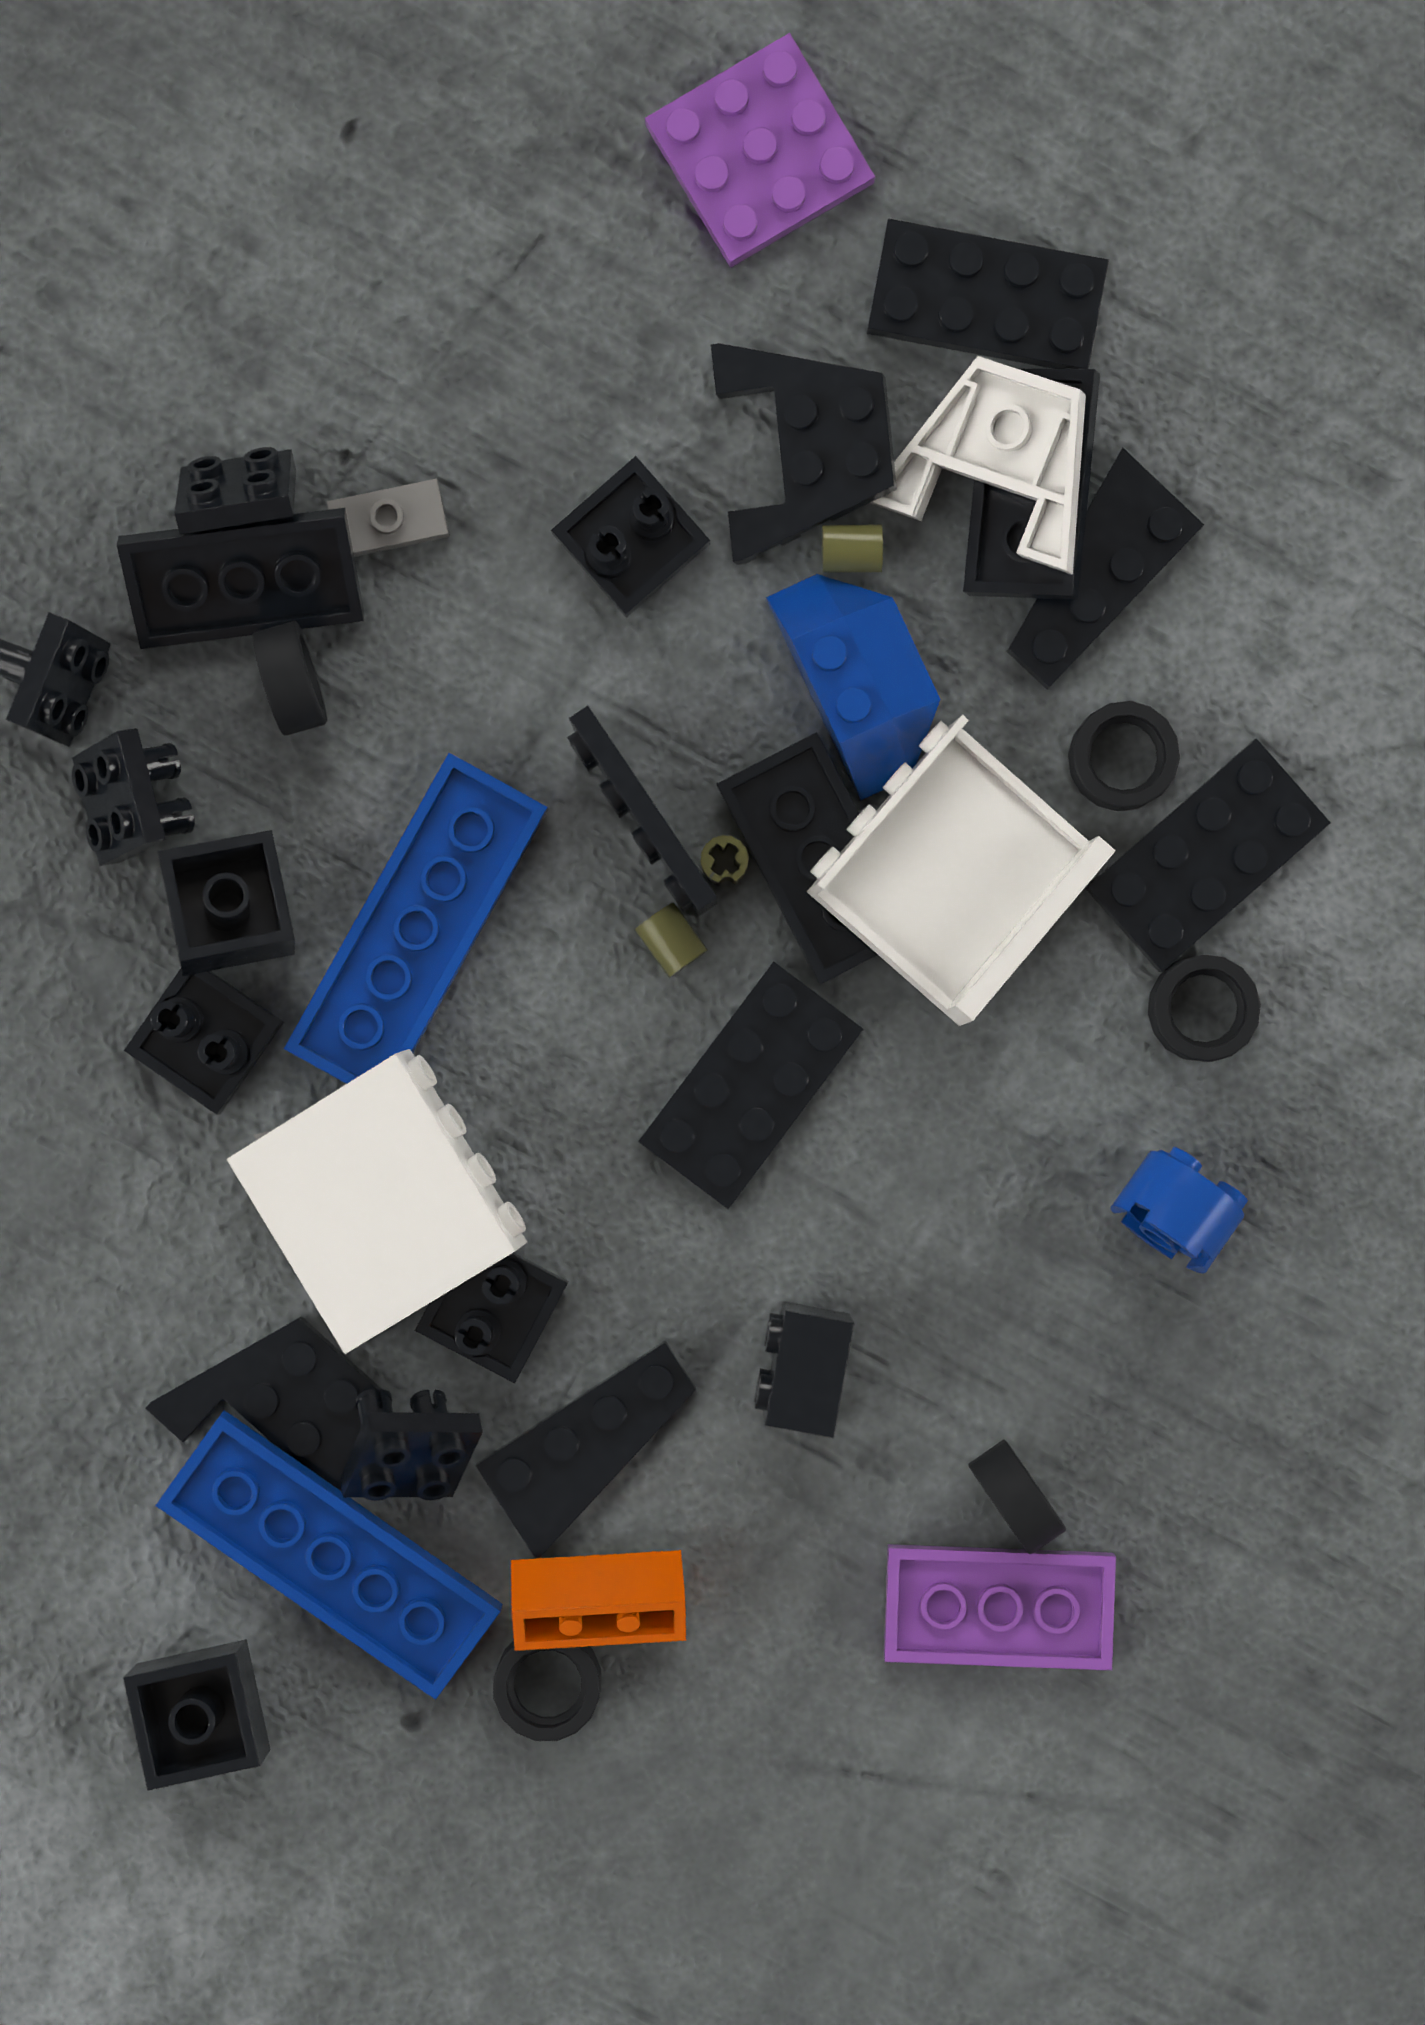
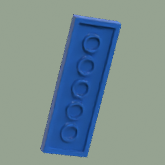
M448 753L284 1049L346 1084L396 1053L410 1049L413 1053L549 808L455 755Z
M225 1410L222 1411L155 1505L435 1700L499 1615L503 1606L497 1599L352 1498H343V1494L339 1489Z

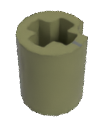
M881 524L822 525V573L882 572L883 532Z
M721 835L712 838L705 844L701 852L703 875L716 886H720L723 881H731L734 885L737 884L744 877L748 868L749 856L746 847L740 840L732 836Z
M674 902L652 915L635 929L669 978L708 951Z

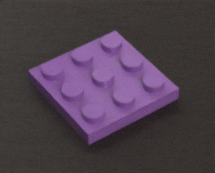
M790 33L645 117L647 129L730 268L874 184L875 175Z

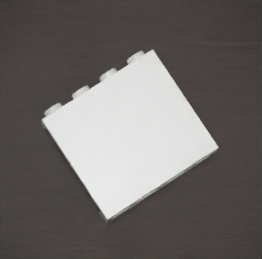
M964 715L960 716L949 727L940 721L919 744V747L925 752L924 756L913 768L906 762L903 763L883 786V789L890 795L877 810L868 804L846 829L854 837L841 852L832 846L810 871L817 880L807 890V893L958 1026L972 1022L1116 851L1100 836L1088 841L962 728L969 721Z
M410 1049L392 1055L227 1158L228 1163L344 1354L502 1260L527 1243L522 1234L526 1231L525 1223L518 1210L510 1202L503 1203L492 1185L496 1182V1177L490 1164L482 1154L476 1153L474 1155L463 1137L466 1133V1127L461 1116L452 1105L447 1104L444 1106L433 1088L437 1084L433 1070L422 1056L417 1055L415 1057Z

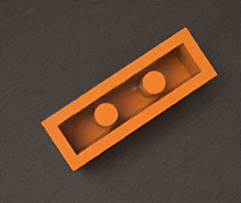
M681 1550L511 1560V1604L515 1651L686 1641V1604Z

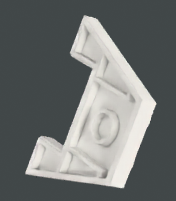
M977 356L895 460L897 490L870 503L922 521L942 468L1035 500L1036 504L1016 553L1023 558L1073 575L1086 395L1080 389Z

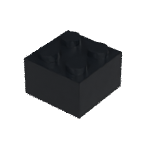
M272 830L158 851L182 976L295 955V938Z
M785 1301L782 1303L781 1314L770 1313L764 1346H766L765 1352L773 1353L770 1370L760 1368L754 1402H756L755 1409L763 1410L765 1426L834 1438L854 1328V1321L849 1313Z
M247 1639L136 1663L123 1677L147 1791L261 1766L271 1749Z

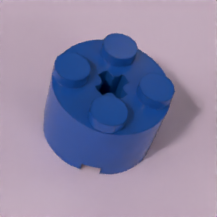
M1173 1147L1170 1153L1163 1150L1149 1151L1110 1209L1113 1213L1127 1212L1121 1222L1151 1247L1170 1259H1173L1175 1254L1180 1251L1192 1258L1186 1268L1204 1274L1245 1217L1242 1209L1248 1200L1233 1186L1223 1181H1219L1215 1185L1198 1173L1202 1168L1201 1163L1182 1149Z

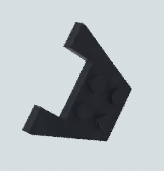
M721 343L711 344L715 391L720 399L774 391L785 503L728 511L732 558L736 565L746 564L756 559L757 555L779 544L783 546L801 537L802 533L828 520L834 521L897 490L886 378L883 373Z
M301 1316L150 1402L145 1409L180 1441L184 1442L222 1400H225L271 1443L341 1491L340 1477L361 1429L355 1398L365 1390L375 1389L377 1403H380L378 1393L382 1388Z

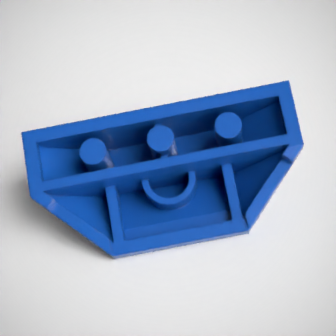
M815 574L766 597V600L858 798L862 801L884 791L883 786L903 763L906 762L911 768L917 764L922 751L919 744L928 735L941 699L893 597Z

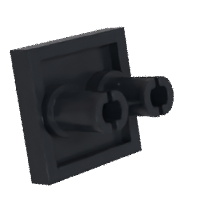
M262 447L247 452L244 457L221 460L216 456H206L193 460L188 466L181 467L174 512L179 534L292 517L294 515L296 467L292 449L277 451L272 447Z
M636 456L551 530L553 536L626 618L710 545V539Z
M50 612L34 651L0 639V675L7 680L20 684L6 720L47 739L70 747L74 736L80 734L88 718L87 703L94 685L103 679L108 669V650L111 643L76 623Z
M138 728L116 731L72 757L74 763L72 782L76 793L83 799L88 818L86 837L90 848L97 854L99 866L120 863L166 840L165 836L187 834L194 830V814L174 818L175 816L182 815V812L192 809L189 800L182 797L172 801L156 803L151 781L162 779H177L180 776V760L166 762L168 757L178 755L175 745L166 743L162 746L142 748Z
M180 969L124 1051L216 1115H220L277 1034L284 1021L212 971L182 976Z
M513 1252L430 1302L415 1331L515 1384L569 1281Z
M368 1389L358 1394L355 1398V1405L358 1409L361 1429L340 1477L343 1498H366L372 1501H379L389 1497H420L423 1500L432 1501L443 1497H453L483 1433L479 1413H448L446 1395L440 1390H434L433 1392L434 1404H432L429 1390L415 1393L410 1399V1407L413 1413L393 1412L392 1395L388 1390H379L378 1397L380 1403H377L375 1389Z

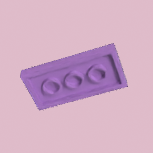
M888 1544L885 1662L1112 1670L1116 1556L1114 1553L1037 1550L1030 1555L1025 1549Z

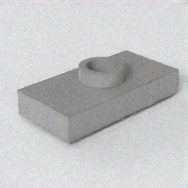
M437 479L327 501L328 510L346 509L354 557L450 537Z

